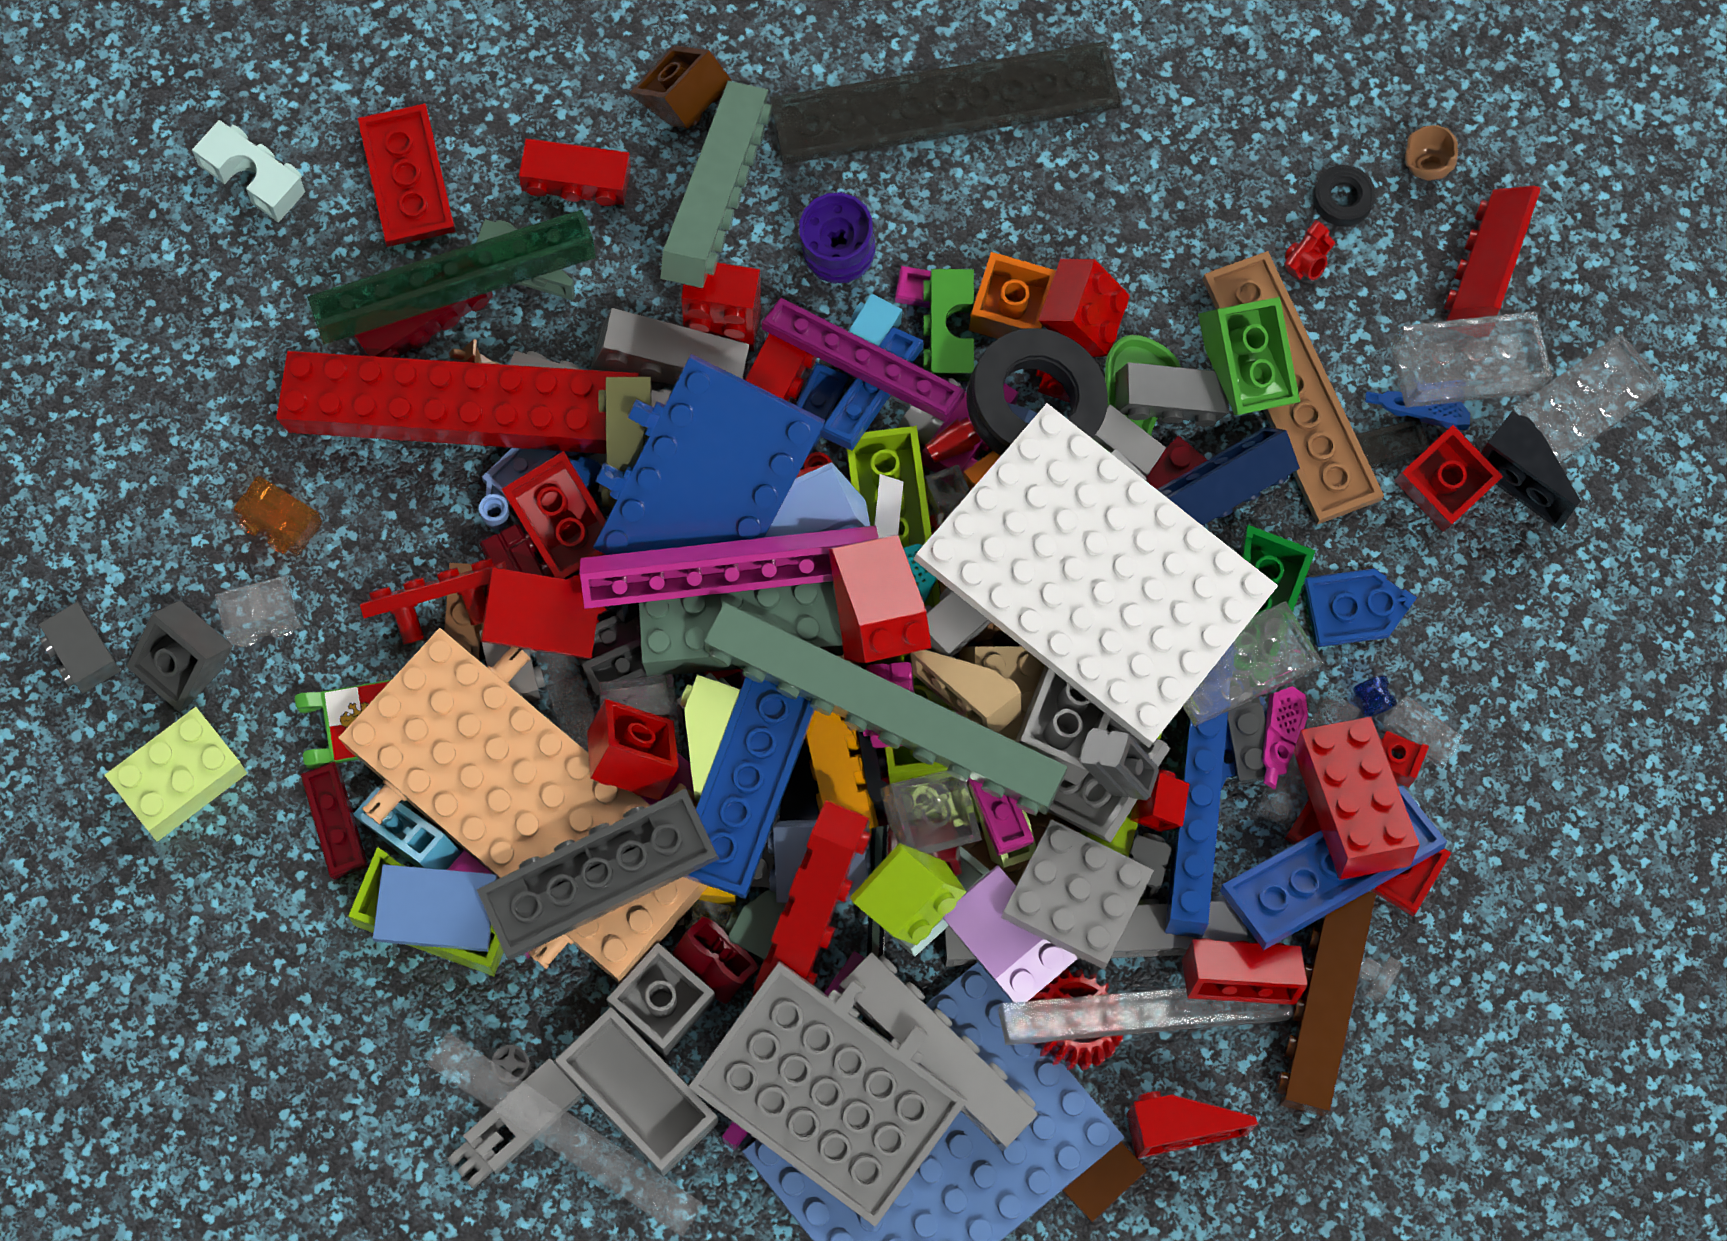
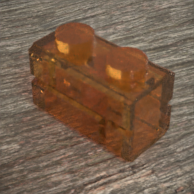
M257 476L247 492L242 495L234 506V512L239 519L237 524L253 536H256L259 532L269 538L267 543L283 555L287 551L296 556L300 555L309 543L310 538L315 535L322 525L321 517L317 511L261 476Z

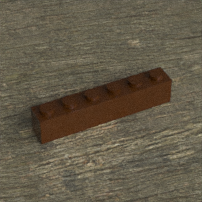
M1368 891L1320 918L1318 928L1313 927L1311 930L1308 949H1312L1313 954L1311 963L1305 962L1304 964L1308 985L1304 990L1303 1000L1299 999L1294 1006L1292 1020L1298 1023L1295 1036L1289 1034L1284 1051V1057L1290 1058L1287 1072L1281 1071L1276 1087V1093L1282 1095L1280 1106L1322 1117L1330 1112L1376 893Z

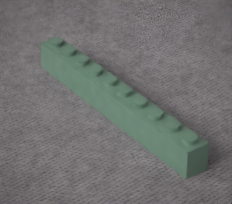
M727 603L723 604L704 641L706 652L710 653L708 657L714 662L725 667H729L730 663L744 669L743 675L755 682L762 683L765 679L777 685L776 690L788 698L797 699L800 696L811 701L810 706L814 710L830 716L832 712L845 718L844 723L857 731L864 732L867 728L880 734L878 739L884 744L896 749L902 745L914 751L912 755L923 763L933 765L935 761L948 767L947 773L961 781L967 782L969 778L983 784L981 789L994 797L1002 798L1004 794L1016 800V806L1027 813L1037 815L1039 811L1046 815L1066 775L1068 766Z

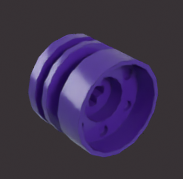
M842 192L827 193L814 199L804 209L799 221L803 255L809 270L819 279L833 284L849 283L860 278L871 267L876 255L873 221L866 205L855 196Z

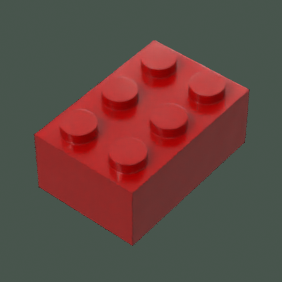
M717 262L714 275H707L703 288L683 285L681 296L683 327L749 344L748 350L754 351L761 315L760 269Z

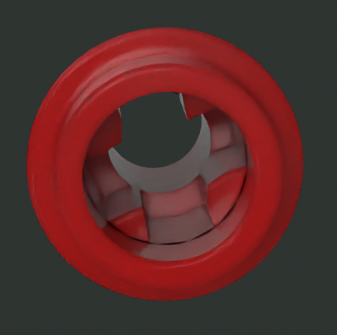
M965 417L960 421L958 418L955 419L934 437L931 442L927 443L925 447L936 464L941 460L944 461L975 450L974 446L980 443L981 440L968 417Z

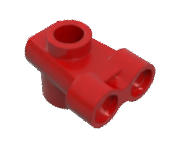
M1315 220L1305 232V236L1300 243H1293L1286 251L1284 265L1288 273L1298 280H1301L1304 276L1310 280L1319 278L1327 266L1326 255L1336 244L1328 235L1330 233L1328 228L1321 222Z

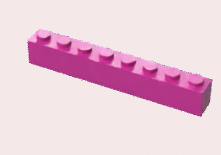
M875 525L580 558V579L584 608L833 581L829 548L879 538L877 527Z

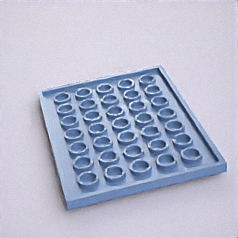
M977 962L925 1005L932 1011L937 1008L943 1012L953 1024L950 1029L959 1038L965 1035L971 1039L980 1049L977 1055L987 1065L991 1062L995 1063L1007 1075L1008 1079L1005 1082L1015 1092L1021 1089L1035 1102L1036 1106L1033 1109L1038 1115L1004 1151L1000 1150L960 1111L876 1227L758 1139L742 1152L812 1241H1002L1095 1162L1124 1140L1125 1137L1069 1070L1067 1071L1062 1061L1058 1065H1053V1056L1050 1053L1040 1057V1051L1043 1048L1041 1044L1030 1045L1031 1038L1035 1033L1024 1031L1025 1024L1028 1022L1027 1019L982 965Z

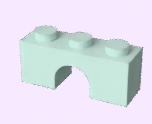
M218 120L192 149L198 166L224 184L240 171L256 173L254 180L246 188L251 203L278 223L305 193L301 181L302 175L294 166L289 163L282 165L275 160L274 154L262 144L256 146L251 143L247 135L235 125L229 127Z

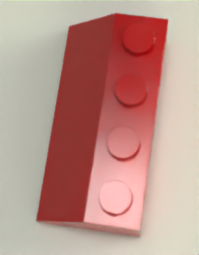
M1524 186L1493 189L1488 201H1480L1474 218L1480 221L1477 231L1471 229L1464 249L1470 251L1467 261L1464 259L1460 260L1454 279L1459 280L1457 290L1450 289L1443 309L1449 310L1445 323L1484 337L1486 336L1501 309L1541 190L1540 187Z

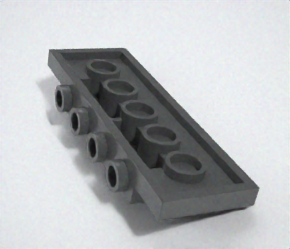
M681 790L646 808L643 806L635 807L627 811L623 815V819L611 825L609 823L597 825L588 832V836L576 842L575 840L562 842L554 848L553 853L541 859L538 856L529 858L519 865L520 869L477 889L507 959L510 961L719 860L687 790Z

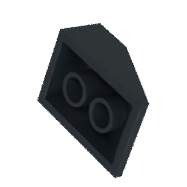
M1512 411L1487 442L1481 454L1503 476L1496 483L1498 487L1560 531L1581 500L1543 433L1536 428L1531 419Z

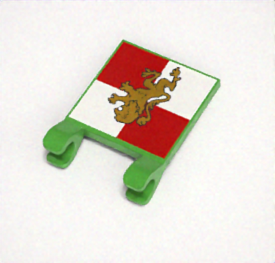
M391 680L323 692H306L295 696V705L300 713H310L322 708L324 712L329 748L312 749L303 752L304 764L308 769L313 770L334 761L342 763L359 760L343 745L338 737Z

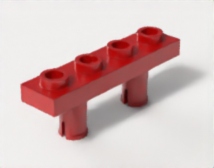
M492 558L472 563V570L459 573L458 568H452L437 573L438 579L425 583L424 577L404 582V589L391 592L390 586L377 589L369 593L370 599L360 604L363 618L386 612L394 614L403 644L412 643L424 638L415 609L418 603L457 593L462 595L471 626L483 623L486 604L483 588L486 587V584H489L491 568L508 570L506 563L502 561L493 564Z

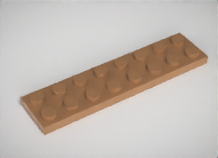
M1263 252L1204 274L1202 280L1216 309L1276 297L1281 299L1300 402L1263 411L1271 428L1287 430L1300 469L1293 472V475L1316 524H1321L1382 501L1384 494L1269 252Z

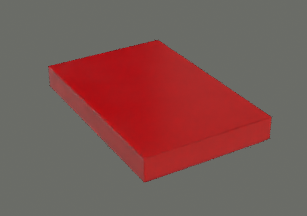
M492 567L480 642L591 659L599 607L584 608L581 582Z

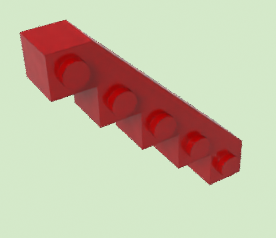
M827 800L825 801L806 845L808 848L805 856L798 867L790 888L788 902L778 920L771 939L770 950L762 963L753 987L755 990L751 1000L780 961L810 984L815 985L818 974L813 973L815 959L820 947L828 949L836 929L830 926L834 909L838 900L846 902L854 882L848 879L851 864L856 853L864 854L871 838V833L866 832L868 817Z

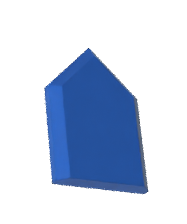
M1375 568L1307 577L1304 581V593L1314 642L1317 648L1388 638L1417 597L1407 590L1403 591L1387 580V576Z

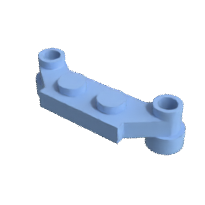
M511 448L482 476V480L487 486L486 496L479 504V512L482 520L489 528L500 530L507 524L509 516L508 506L510 503L502 488L563 451ZM564 451L568 456H576L580 453ZM494 513L500 514L496 517H491V515Z

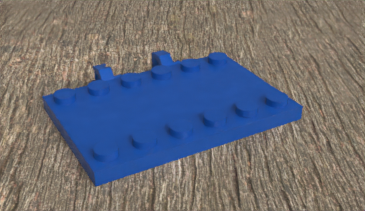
M690 354L665 404L656 402L655 406L652 407L636 399L628 414L629 419L647 427L645 435L649 436L634 467H627L626 471L622 472L606 463L602 465L596 482L612 490L609 496L617 500L593 548L606 555L765 538L824 426L825 420Z

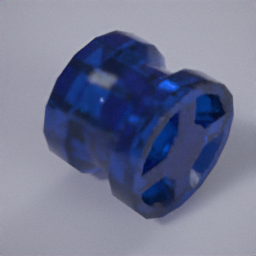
M1383 675L1368 679L1353 688L1355 696L1362 701L1361 711L1364 717L1383 713L1398 704L1395 696L1391 695L1388 691L1389 681L1387 676Z

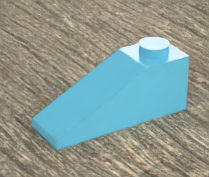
M379 787L353 813L361 823L415 867L447 870L461 855V852L444 833L400 802L384 818L382 823L378 825L362 808L381 790Z

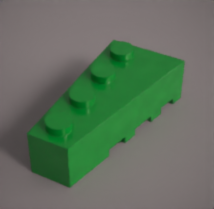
M1247 525L1241 539L1240 556L1278 586L1235 639L1231 681L1248 678L1250 688L1261 692L1269 677L1316 550Z

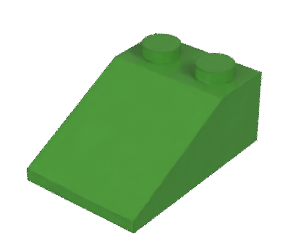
M1280 297L1198 313L1204 348L1234 415L1300 402Z

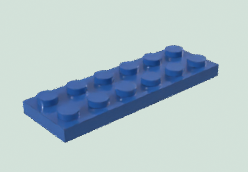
M745 677L696 808L719 860L683 876L684 878L745 899L815 712L810 706L811 701L800 696L797 699L788 698L776 690L777 685L765 679L762 683H758L748 677Z
M1403 785L1398 787L1420 844L1411 866L1339 880L1322 830L1222 884L1220 892L1263 950L1445 848L1447 844L1446 839Z

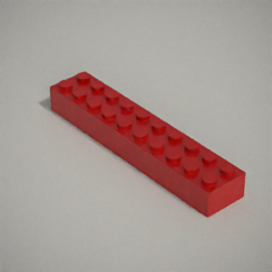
M287 351L276 419L288 433L607 454L606 412H599V390H606V377L640 376L638 373Z

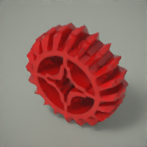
M1068 968L1062 971L1026 1002L1028 1006L1024 1010L1023 1015L1029 1019L1025 1024L1024 1031L1035 1033L1031 1038L1030 1045L1041 1044L1043 1048L1040 1051V1057L1050 1053L1053 1056V1065H1058L1061 1060H1064L1067 1071L1073 1069L1076 1064L1083 1071L1088 1069L1091 1064L1096 1067L1101 1065L1105 1058H1110L1115 1053V1048L1122 1042L1123 1035L1121 1032L1125 1029L1126 1024L1125 1021L1120 1019L1124 1014L1125 1008L1114 1005L1118 1001L1119 994L1109 995L1106 992L1109 988V982L1100 986L1096 983V974L1090 975L1086 979L1082 969L1076 970L1073 975ZM1078 1013H1082L1077 1020L1078 1022L1074 1021L1071 1026L1067 1025L1072 1017L1075 1018ZM1051 1017L1054 1019L1056 1027L1054 1026Z

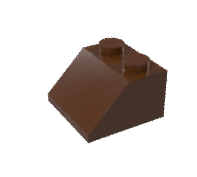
M673 45L629 93L634 99L670 126L688 129L701 120L702 113L711 103L718 101L722 97L727 82L732 80L710 50Z

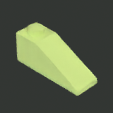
M697 675L693 686L687 684L680 703L681 706L685 707L693 790L696 801L700 800L740 693V689Z

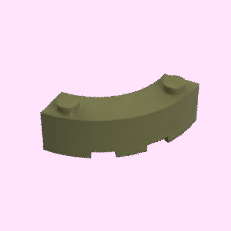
M606 377V390H599V412H606L607 464L622 472H625L627 467H634L645 445V440L649 437L645 435L647 427L629 419L628 414L636 399L652 406L651 377ZM602 485V507H609L610 514L617 499L609 496L612 490Z

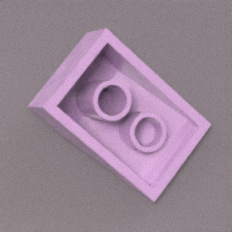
M997 865L967 890L957 902L956 907L947 913L943 919L1008 998L1020 1008L1078 958L1074 954L1001 918L1016 885Z

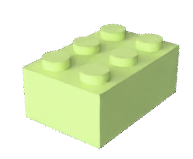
M195 707L106 773L105 777L158 842L248 773L197 707Z

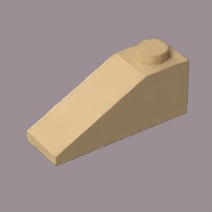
M928 650L911 653L913 674L959 715L997 733L1021 715V691L1011 679L1003 678L993 669Z

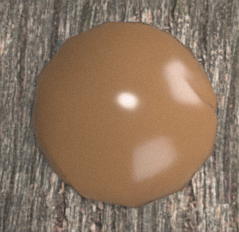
M1438 125L1423 126L1408 137L1405 154L1406 167L1409 168V172L1415 177L1427 181L1443 179L1455 168L1458 159V142L1449 129Z

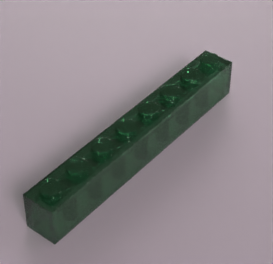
M581 209L307 296L322 342L325 345L595 259L594 240Z

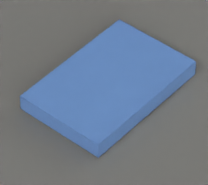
M383 864L373 932L374 942L488 952L492 924L477 889L497 880V875Z

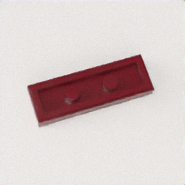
M334 761L302 773L301 778L330 878L337 879L369 867L339 764Z

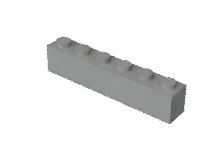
M871 952L839 985L837 991L842 995L853 979L865 986L866 989L853 1007L890 1043L894 1038L903 1043L915 1025L926 1031L928 1036L917 1050L924 1055L919 1064L967 1099L966 1104L960 1111L1000 1150L1004 1151L1038 1115L1033 1109L1036 1106L1035 1102L1023 1090L1019 1089L1015 1092L1005 1082L1008 1079L1007 1075L995 1063L991 1062L987 1065L977 1055L980 1049L971 1039L965 1035L959 1038L950 1029L953 1024L943 1012L937 1008L934 1011L928 1008L922 1002L925 996L911 982L905 985L894 975L897 969L887 958L882 955L877 958Z

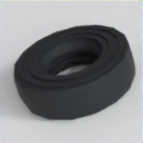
M1337 165L1327 169L1319 176L1313 189V204L1317 213L1326 222L1335 226L1349 227L1359 224L1370 214L1375 203V187L1371 178L1363 170L1352 165ZM1339 185H1347L1356 192L1357 201L1348 207L1337 205L1331 197L1332 189Z

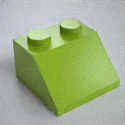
M899 843L850 896V899L893 937L918 945L930 935L936 924L956 907L957 902L967 891L944 860Z

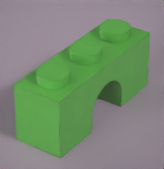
M931 269L930 280H923V301H930V314H923V336H930V349H923V369L930 370V373L940 378L945 376L955 381H969L974 370V338H958L952 335L947 329L946 320L956 313H972L974 306V269Z

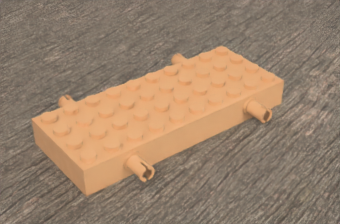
M441 628L432 635L338 737L353 755L384 780V786L362 808L370 818H373L380 825L401 800L404 802L407 800L492 874H496L498 879L520 869L519 865L529 858L538 856L541 859L553 853L554 848L567 840H575L576 842L588 836V832L595 826L603 823L611 825L623 819V815L627 811L639 806L646 808L650 805L640 796L630 791L611 785L606 786L590 779L588 752L510 687L509 681L531 660L523 650L520 651L519 648L510 647L493 667H486ZM679 783L669 796L686 789V787ZM688 790L687 792L693 803L696 801L694 794ZM681 877L529 951L528 954L536 962H539L543 968L547 969L548 965L567 944H574L615 981L621 984L651 949L663 940L708 886Z

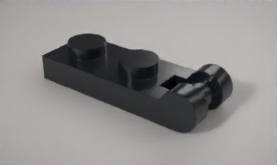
M858 731L869 797L874 803L877 813H888L894 806V800L890 786L887 782L883 781L881 774L888 772L885 751H877V748L872 746L870 736H864L863 732Z

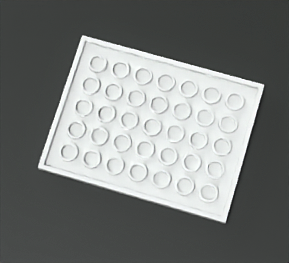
M1048 403L928 539L913 559L1148 748L1278 586Z

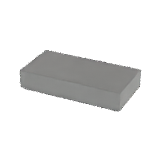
M1112 405L1107 406L1105 419L1093 437L1097 443L1110 453L1115 449L1121 452L1145 477L1150 473L1166 449L1165 446Z

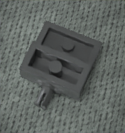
M615 615L597 623L592 658H577L597 703L599 704L605 699H610L617 695L627 694L633 708L640 710L637 698L642 710L647 709L648 704L640 688L645 683L661 676L647 677L642 664L640 617L637 616L624 623Z

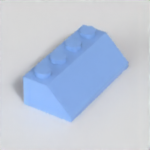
M831 462L795 479L765 538L870 526L866 501Z

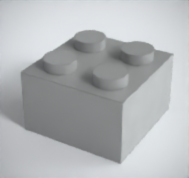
M659 943L651 949L607 998L609 1008L612 1007L631 1028L664 1057L668 1055L716 1001L715 992Z

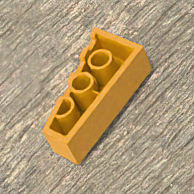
M815 710L805 736V741L810 749L812 758L809 760L811 773L814 781L818 783L820 792L816 794L819 811L821 812L827 800L869 818L871 833V828L879 827L874 803L871 801L868 793L858 731L849 730L844 723L845 718L833 712L830 716H827Z

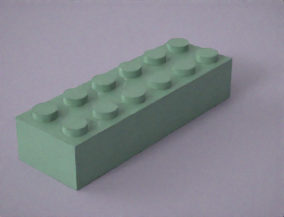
M833 581L639 603L642 664L647 677L742 669L731 663L729 667H725L714 662L708 657L710 653L706 652L704 641L724 603L836 656L844 655Z

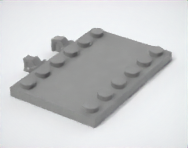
M780 961L688 1088L876 1227L966 1104L967 1099L919 1064L924 1055L917 1050L928 1036V1033L922 1028L915 1025L903 1043H900L895 1038L890 1043L857 1018L860 1012L854 1009L853 1005L866 989L865 986L853 979L842 995L833 990L828 997Z

